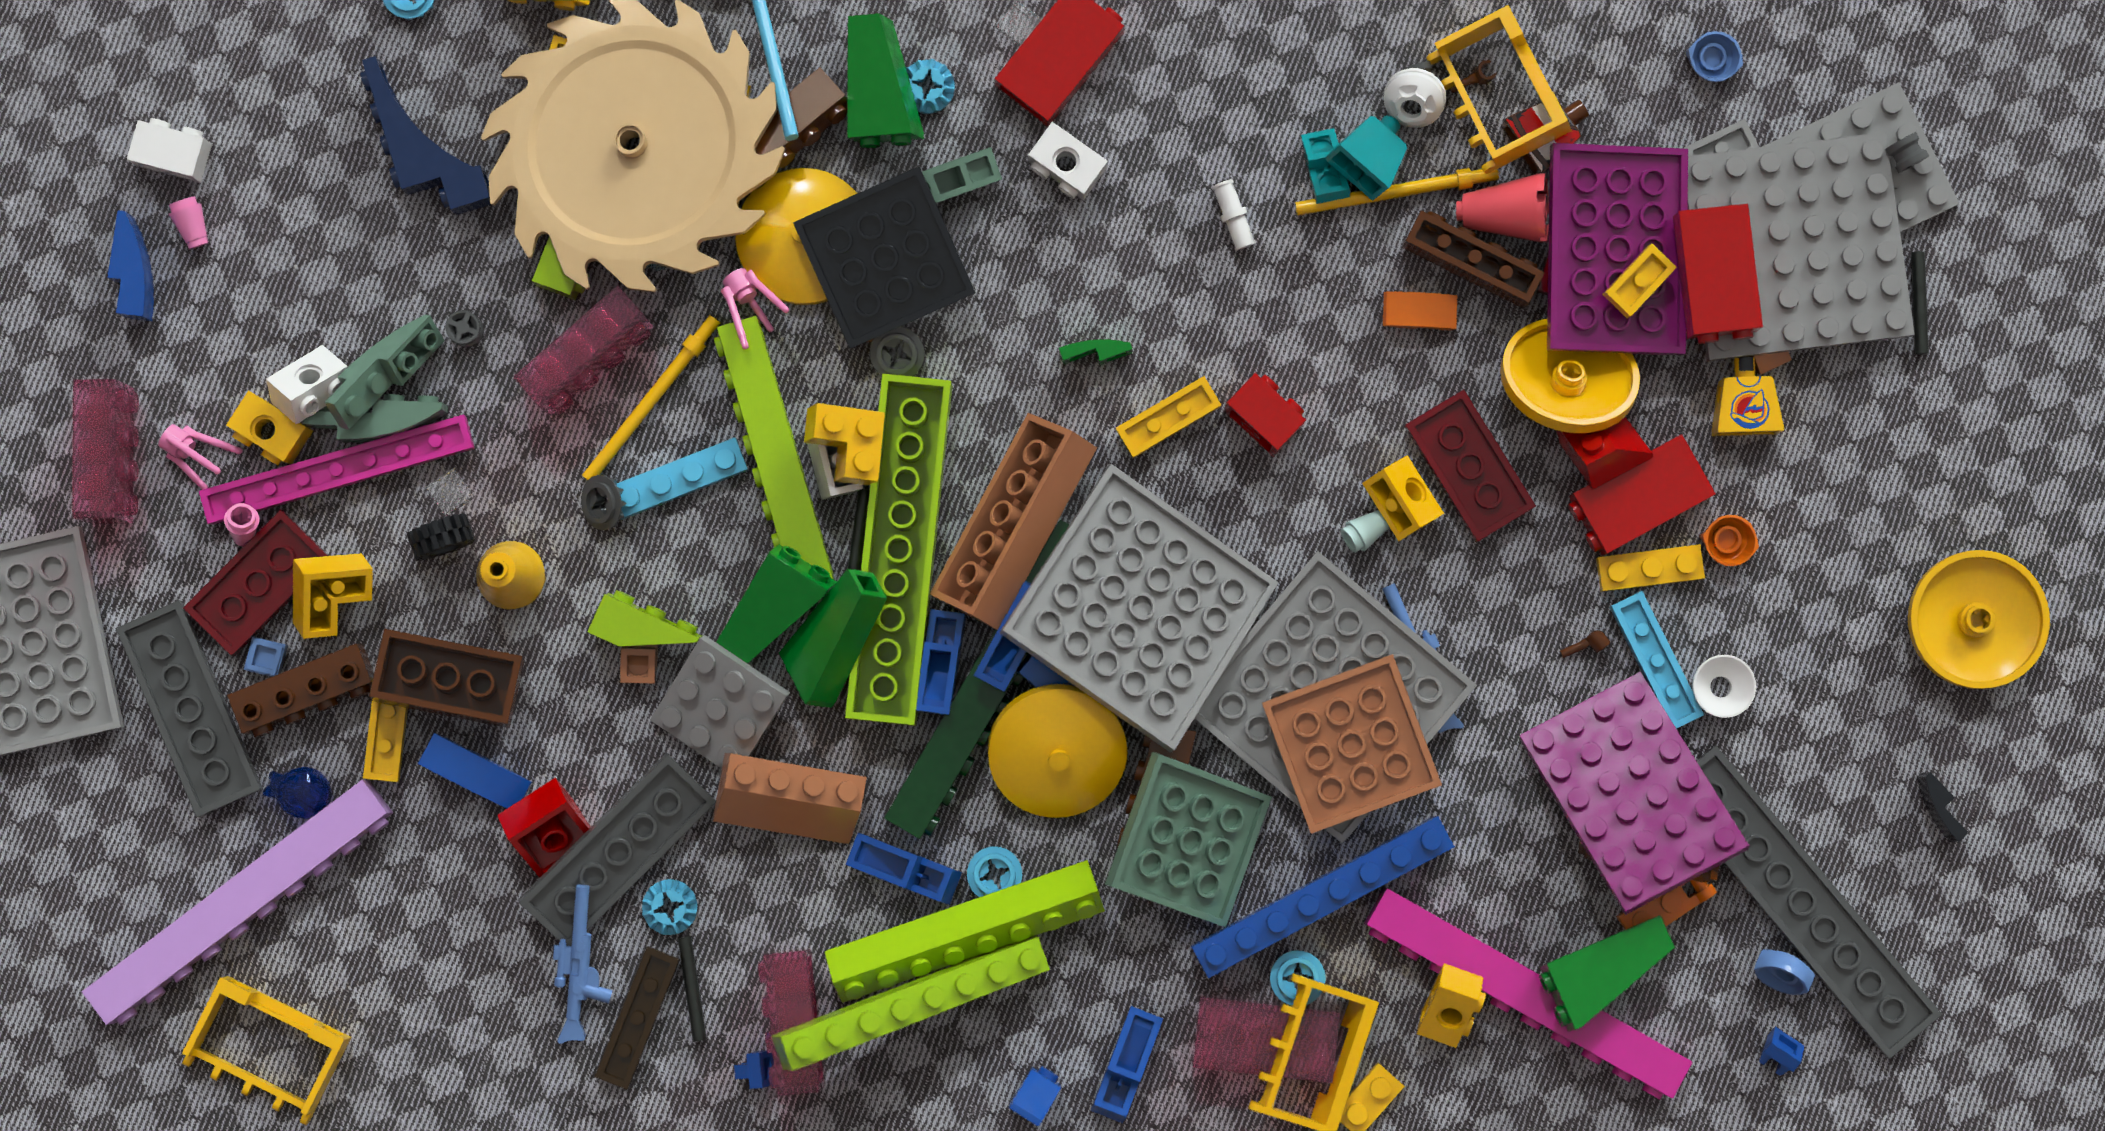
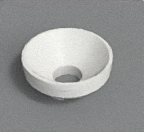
M1408 68L1395 73L1389 79L1384 91V105L1388 114L1396 118L1400 124L1412 128H1420L1434 123L1441 115L1446 103V91L1441 81L1434 74L1419 68ZM1408 100L1416 101L1421 106V111L1417 114H1409L1403 109L1402 103Z
M1717 655L1707 659L1697 668L1693 676L1692 691L1696 702L1706 713L1715 717L1729 718L1741 714L1751 705L1756 693V679L1750 667L1743 660L1731 655ZM1723 677L1728 680L1730 690L1725 697H1717L1711 692L1710 686L1714 678Z

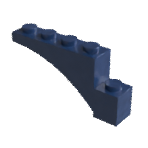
M376 56L362 60L365 71L360 72L365 90L372 92L375 103L370 104V108L376 124L381 123L384 135L380 136V142L385 155H391L394 167L389 169L394 186L396 188L401 187L403 192L411 195L443 185L442 188L438 189L444 208L450 207V210L455 215L491 205L489 180L486 171L481 165L473 167L462 162L425 136L399 103L389 84L382 63Z

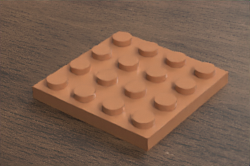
M1393 654L1262 702L1311 834L1442 786Z

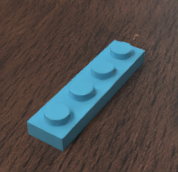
M734 437L617 483L618 488L624 489L621 494V500L627 503L621 508L624 517L620 520L748 471L749 469L737 439Z
M1643 591L1610 606L1609 608L1647 683L1676 729L1703 716L1704 713L1696 702L1693 691Z

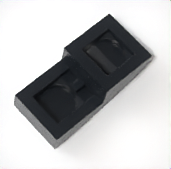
M1931 772L1921 773L1917 777L1919 789L1930 816L1949 842H1960L1969 832L1945 808L1955 797Z

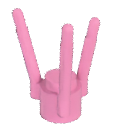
M740 268L724 278V288L721 289V293L727 301L741 346L746 350L749 345L735 301H738L739 304L748 303L768 332H773L774 328L754 299L757 295L755 289L757 288L784 313H788L789 308L758 280L752 270L747 272L745 268Z
M172 424L162 434L158 446L166 451V457L176 463L202 490L207 489L208 486L183 459L191 457L215 474H220L221 470L194 451L196 442L193 439L236 454L243 452L240 447L196 432L189 426L181 429L177 425Z

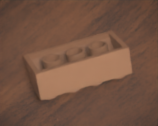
M725 753L713 821L849 844L861 812L867 777Z

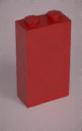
M1057 0L994 78L995 86L1047 127L1060 114L1124 34L1125 25L1121 23L1123 18L1109 7L1104 10L1095 3L1096 0Z
M1748 204L1678 211L1673 216L1687 339L1698 338V344L1717 342L1719 341V336L1732 335L1733 340L1753 338V332L1763 328Z
M1682 434L1651 450L1653 458L1595 489L1587 485L1568 496L1571 500V503L1568 504L1569 510L1577 522L1582 520L1588 531L1585 534V538L1594 552L1599 550L1601 556H1604L1716 494Z

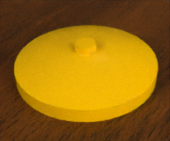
M796 168L777 173L761 188L752 191L741 210H764L766 214L746 234L735 235L737 253L743 268L747 272L752 270L758 280L782 302L795 305H814L828 301L793 222L857 194L856 191L839 177L818 169Z
M1547 319L1530 323L1516 332L1508 342L1501 362L1502 384L1512 403L1535 422L1562 432L1591 433L1615 425L1633 407L1640 386V373L1637 362L1632 354L1547 350Z
M1986 550L1961 552L1936 563L1917 583L1908 608L1910 638L1922 662L1941 679L1956 686L1970 689L1999 687L2025 674L2036 663L2043 652L2050 628L2048 602L2037 579L2018 561L2004 554Z
M1050 684L1022 693L1001 711L990 732L988 760L990 771L997 787L1015 806L1038 816L1051 818L1069 817L1094 808L1113 792L1125 770L1127 742L1122 723L1115 713L1074 685Z

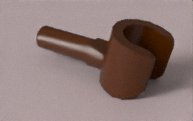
M1482 61L1472 74L1462 79L1461 82L1464 88L1475 83L1482 85L1490 83L1496 77L1497 72L1491 76H1485L1481 69L1487 67L1492 61ZM1456 86L1450 88L1452 94L1458 91Z
M1595 630L1585 639L1560 650L1563 658L1590 645L1597 654L1610 644V640L1602 631Z

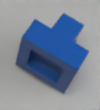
M1775 1026L1767 1035L1761 1052L1760 1063L1765 1065L1769 1059L1777 1061L1776 1074L1779 1076L1789 1070L1794 1072L1801 1064L1804 1045Z
M772 1049L746 1054V1063L734 1065L735 1079H749L750 1089L764 1088L776 1084Z

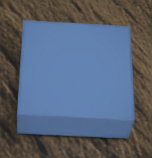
M252 637L244 670L271 677L281 674L288 645Z

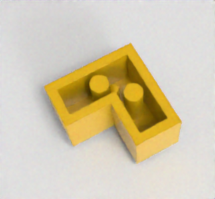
M816 403L807 408L804 443L837 447L835 482L871 485L878 482L885 412Z
M362 553L293 559V624L303 639L337 636L339 603L372 601L373 568Z

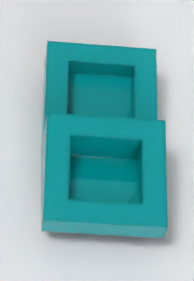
M1332 128L1301 135L1316 203L1349 198L1350 188L1347 178L1324 159L1339 144L1335 129Z

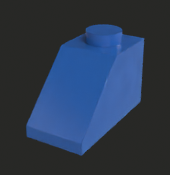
M1041 1066L1039 1070L1031 1067L1011 1099L1009 1108L1039 1127L1061 1089V1085L1056 1082L1059 1076L1044 1066Z

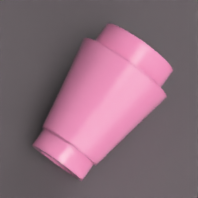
M196 197L185 198L169 204L171 213L168 215L185 243H187L189 250L208 244L202 204L197 203Z
M244 503L233 505L224 516V524L238 546L244 547L255 536L259 524L258 512L250 505Z

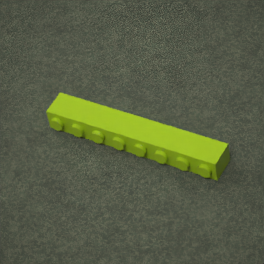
M757 316L741 320L749 345L746 350L741 346L734 322L717 327L719 337H715L714 342L719 358L725 356L729 369L723 370L728 389H735L738 402L733 403L738 423L745 422L748 434L742 436L746 452L748 456L754 454L757 467L752 469L757 488L764 487L767 500L761 501L766 520H773L777 533L771 534L774 548L780 544L781 546H789L800 553L801 559L811 565H818L829 572L830 577L835 580L760 320Z
M1088 860L824 952L833 985L843 1003L859 999L866 994L884 988L893 987L898 983L915 977L925 976L932 971L959 964L975 956L991 953L998 948L1025 941L1044 932L1057 930L1064 925L1091 918L1096 914L1105 912Z
M1030 937L1025 941L998 948L991 953L975 956L959 964L949 966L772 1035V1039L782 1068L794 1071L1046 972L1050 968L1039 937Z

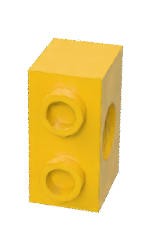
M249 390L226 424V426L235 431L232 435L234 439L249 448L252 443H255L264 449L260 455L276 465H279L281 461L292 464L313 433L312 429L301 422L295 424L277 407ZM273 422L275 433L271 438L264 440L261 436V429L266 423Z
M1408 455L1382 469L1362 483L1398 541H1401L1444 514Z
M1444 963L1421 1010L1417 1034L1456 1048L1462 1035L1468 1037L1474 1023L1473 1012L1480 1013L1486 997V993L1481 992L1484 977Z

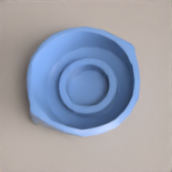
M1713 31L1705 33L1685 52L1693 70L1706 81H1724L1732 77L1743 66L1742 53L1737 41L1724 32Z
M1763 949L1754 967L1755 974L1762 983L1776 991L1790 995L1808 993L1815 977L1814 972L1803 961L1791 954L1776 950Z

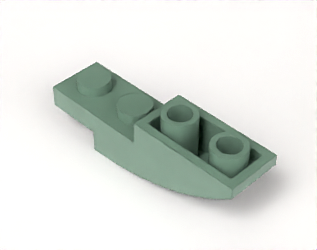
M991 147L922 171L936 203L1002 180Z
M425 314L392 332L364 352L338 376L342 384L325 401V404L340 428L350 430L392 384L403 386L445 341L430 315Z
M384 394L383 400H377L373 404L372 413H369L368 410L350 430L340 428L327 406L304 419L303 425L309 428L337 429L336 439L343 443H365L429 425L448 413V406L438 402L439 397L422 395L418 396V401H404L403 395Z

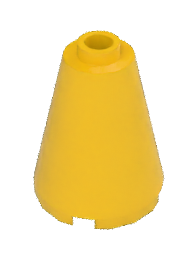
M505 541L492 546L483 554L477 566L476 580L481 594L489 603L502 609H518L531 604L539 596L545 583V571L539 554L531 547L517 541Z

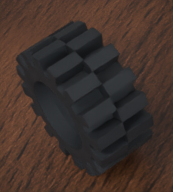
M464 513L431 521V523L423 524L407 533L416 561L432 559L436 556L457 551V549L464 548L475 541L467 515Z

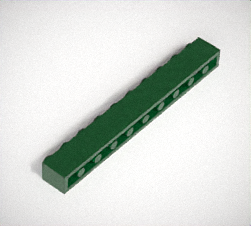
M1061 519L1059 520L1026 579L1027 582H1033L1069 524ZM996 629L952 701L950 715H944L884 817V819L918 839H921L924 834L930 837L940 821V818L936 817L935 814L941 804L948 807L958 789L953 784L958 775L961 774L965 777L975 761V758L970 756L977 744L982 747L984 746L992 729L988 724L994 714L998 716L1011 700L1005 696L1011 685L1013 684L1018 687L1023 680V677L1015 672L1007 689L1003 692L974 676L998 631Z

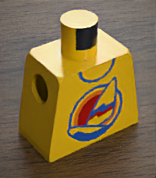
M1754 357L1735 358V377L1723 378L1717 385L1712 436L1773 435L1784 431L1773 377L1755 376Z

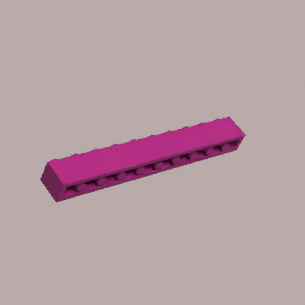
M1383 888L1364 922L1365 925L1371 928L1368 932L1369 935L1385 944L1389 938L1401 945L1398 950L1399 952L1417 961L1419 956L1432 962L1429 969L1439 974L1445 963L1484 977L1481 991L1492 996L1490 1004L1506 1013L1509 1012L1510 1008L1515 1009L1523 1014L1520 1021L1536 1030H1539L1540 1026L1543 1025L1553 1031L1550 1038L1568 1048L1573 1042L1584 1049L1581 1053L1583 1057L1600 1065L1602 1060L1614 1066L1611 1071L1613 1074L1629 1083L1633 1077L1645 1083L1642 1090L1661 1100L1663 1094L1673 1099L1693 1063L1602 1010L1581 1028L1568 1031L1566 1026L1562 1027L1557 1021L1553 1010L1557 1005L1552 994H1547L1544 991L1539 974L1388 888Z

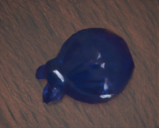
M307 767L290 769L283 774L271 771L268 777L271 781L270 785L266 786L263 790V796L272 799L276 798L279 806L285 813L294 818L301 819L315 816L329 805L332 797L330 782L323 773L314 768Z

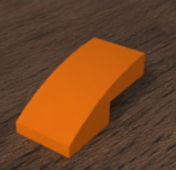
M1384 292L1383 326L1405 329L1455 330L1457 327V295L1424 292Z

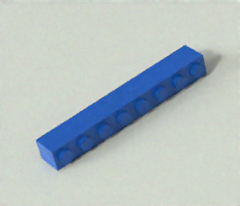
M1433 816L1226 926V928L1224 927L1191 945V948L1206 976L1210 978L1455 846L1439 816Z

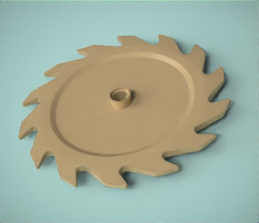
M609 0L621 15L618 24L610 25L576 15L548 23V29L567 37L565 46L521 55L501 74L503 78L527 79L528 84L524 90L491 112L481 136L483 141H487L502 133L510 134L508 144L488 177L490 204L495 206L509 189H517L518 199L514 234L527 257H533L538 238L544 234L549 235L564 275L585 289H590L587 266L590 262L597 261L629 290L656 293V287L645 275L647 265L653 263L690 274H696L719 266L718 260L699 252V245L707 240L746 234L766 215L764 210H741L738 204L742 198L776 175L786 149L781 146L763 155L756 153L759 141L777 112L775 83L770 82L757 98L751 99L747 97L750 52L737 30H732L727 50L723 53H717L714 51L700 13L680 0H675L678 22L673 27L664 25L637 0ZM640 138V142L635 149H625L630 139Z

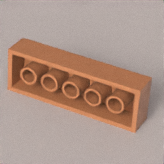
M1027 413L933 586L930 595L955 610L998 630L1097 447L1069 429Z

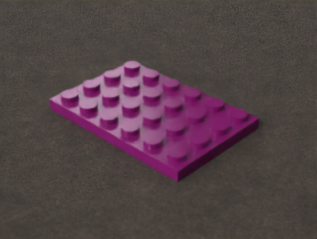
M1552 143L1550 145L1547 350L1681 356L1686 354V324L1673 216L1678 211L1688 210V149ZM1653 243L1677 268L1631 317L1626 318L1602 294L1641 252Z
M1641 671L1519 735V740L1625 915L1749 849V844Z

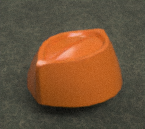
M1738 515L1719 517L1699 535L1709 555L1716 562L1725 566H1737L1745 563L1759 548L1753 526L1746 519Z

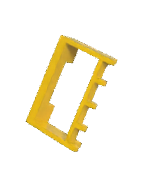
M1509 5L1434 43L1437 50L1426 57L1427 61L1431 62V65L1443 60L1450 76L1441 80V83L1445 90L1456 86L1464 102V105L1453 112L1456 119H1461L1470 114L1479 131V134L1468 140L1471 148L1485 143L1492 157V160L1481 166L1484 174L1491 173L1572 131L1568 119L1554 92H1552ZM1504 28L1552 122L1496 150L1449 56Z
M1293 973L1291 981L1298 985L1297 994L1293 1006L1282 1004L1280 1011L1290 1015L1282 1039L1279 1040L1271 1037L1269 1044L1278 1047V1051L1270 1074L1263 1071L1259 1073L1258 1078L1267 1081L1263 1096L1258 1102L1251 1100L1248 1108L1314 1130L1337 1131L1379 1002ZM1315 988L1349 1000L1341 1026L1348 1028V1032L1328 1093L1319 1092L1311 1118L1273 1107L1311 989Z
M230 976L220 977L182 1052L185 1055L182 1064L190 1067L195 1057H198L215 1066L210 1078L216 1081L220 1078L223 1070L246 1081L241 1091L242 1094L249 1096L255 1085L277 1096L272 1109L279 1112L285 1101L301 1109L300 1113H302L300 1123L307 1125L352 1037ZM225 997L244 1006L251 1005L307 1033V1037L332 1049L307 1100L200 1048Z

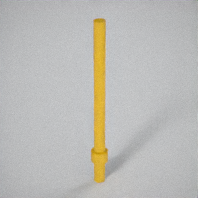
M1470 168L1455 170V174L1391 185L1389 189L1373 201L1360 190L1350 192L1349 198L1319 204L1316 203L1315 199L1295 202V209L1298 216L1458 187V190L1473 188V184L1499 180V172L1497 169L1491 173L1484 174L1482 169L1471 171Z
M709 315L694 335L689 334L682 343L683 349L582 474L584 478L589 480L593 476L601 474L694 356L698 357L705 349L704 343L720 324L718 320Z

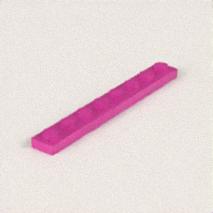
M463 414L200 490L199 494L207 524L213 525L223 522L226 512L235 504H248L258 512L475 449L467 418Z

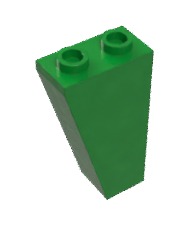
M880 13L848 16L847 138L860 143L862 148H879L880 142H891L895 146H908L912 144V140L924 139L923 127L893 21Z
M778 544L766 556L716 643L748 664L824 597L837 581L832 579L829 572L818 565H811L801 559L800 553L795 549Z
M847 569L779 652L786 666V671L791 676L805 705L832 708L887 600L874 573Z
M1661 915L1540 966L1542 974L1539 975V979L1544 991L1547 994H1552L1557 1005L1553 1008L1557 1021L1562 1027L1566 1026L1568 1031H1572L1584 1026L1675 947Z

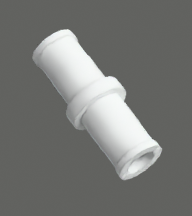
M1233 179L1212 186L1223 214L1220 216L1221 221L1227 224L1235 251L1256 244L1245 216L1248 214L1247 209L1241 206Z

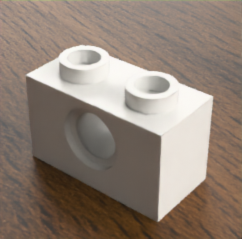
M1051 122L1028 154V161L1032 163L1030 169L1044 179L1050 176L1059 182L1058 188L1072 199L1078 196L1084 200L1108 167L1106 159L1053 122ZM1061 157H1071L1076 163L1075 167L1070 171L1060 170L1056 163Z
M321 345L266 379L271 403L291 421L298 424L327 406L325 401L342 384L338 376L347 368V365Z

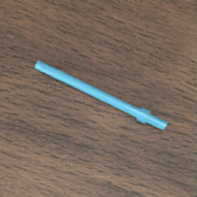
M752 0L771 82L775 83L776 102L784 136L787 141L797 139L799 135L766 0Z

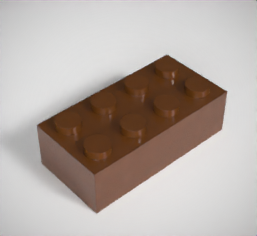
M384 629L369 697L374 702L510 728L524 659L520 655Z

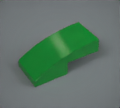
M1097 339L1059 347V355L1063 365L1095 353L1101 366L1132 354L1133 348L1130 342Z

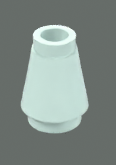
M1376 510L1346 522V527L1341 529V535L1349 549L1356 553L1359 550L1365 551L1390 527L1380 511Z

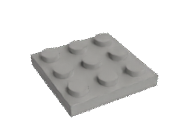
M703 635L650 721L722 769L725 753L751 756L790 692L706 635Z

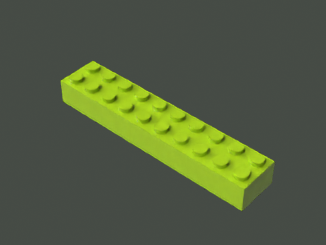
M882 374L878 412H885L879 479L878 482L870 485L861 571L874 573L887 600L850 672L846 719L916 726L918 711H916L923 648L926 640L952 396L951 380Z

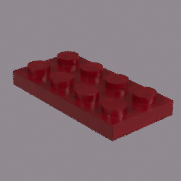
M1464 389L1405 424V429L1476 543L1536 507Z
M280 510L183 609L231 656L235 657L252 640V637H255L293 598V559L329 555L285 511Z

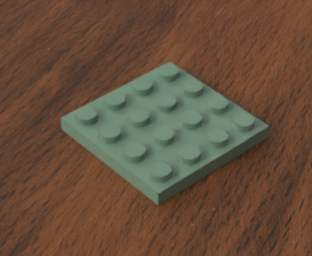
M1152 752L1105 885L1226 928L1272 797Z

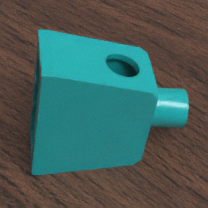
M1390 115L1384 116L1381 121L1375 116H1370L1334 147L1324 159L1373 201L1390 188L1407 150L1406 143L1396 135L1401 125L1396 118Z

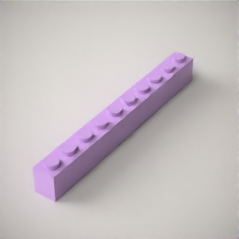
M361 780L84 989L82 993L106 1025L117 1022L120 1025L125 1024L138 1014L135 1009L144 1001L151 1004L165 994L166 991L163 987L173 979L176 983L182 981L194 971L191 966L201 958L206 962L222 950L219 946L229 937L233 941L250 929L247 924L257 916L260 920L265 918L278 908L275 902L286 895L288 898H291L305 887L304 880L312 874L319 877L333 866L331 862L333 858L340 853L346 856L361 845L359 839L366 833L370 832L371 835H374L389 824L386 818L392 815L393 811L370 780Z

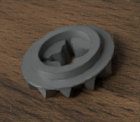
M900 326L874 338L870 347L871 362L880 375L913 376L919 371L924 361L925 348L921 338L909 327ZM903 340V352L912 359L900 357L892 366L893 353L884 346L895 348Z
M597 475L590 478L583 487L581 494L582 511L588 523L596 529L607 530L617 527L618 520L624 517L621 508L627 503L621 500V494L624 489L617 487L616 479L608 478L607 475ZM606 496L608 498V502L605 504L606 508H599L605 501Z

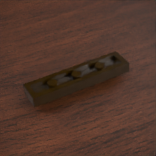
M647 946L596 1072V1078L626 1090L629 1089L680 958Z

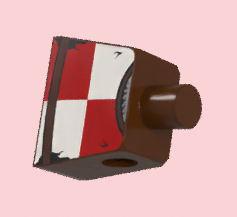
M1576 100L1566 108H1563L1560 104L1572 129L1571 132L1522 156L1534 175L1545 173L1550 168V145L1552 143L1576 144L1582 137L1576 125L1588 118L1589 113L1580 100ZM1541 102L1507 117L1501 127L1511 142L1552 121Z

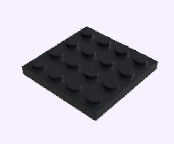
M920 166L793 222L849 349L976 293Z

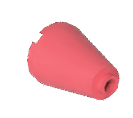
M1538 173L1464 193L1462 201H1456L1457 221H1463L1464 228L1530 241L1548 242L1549 224H1545L1549 214V192L1546 173Z

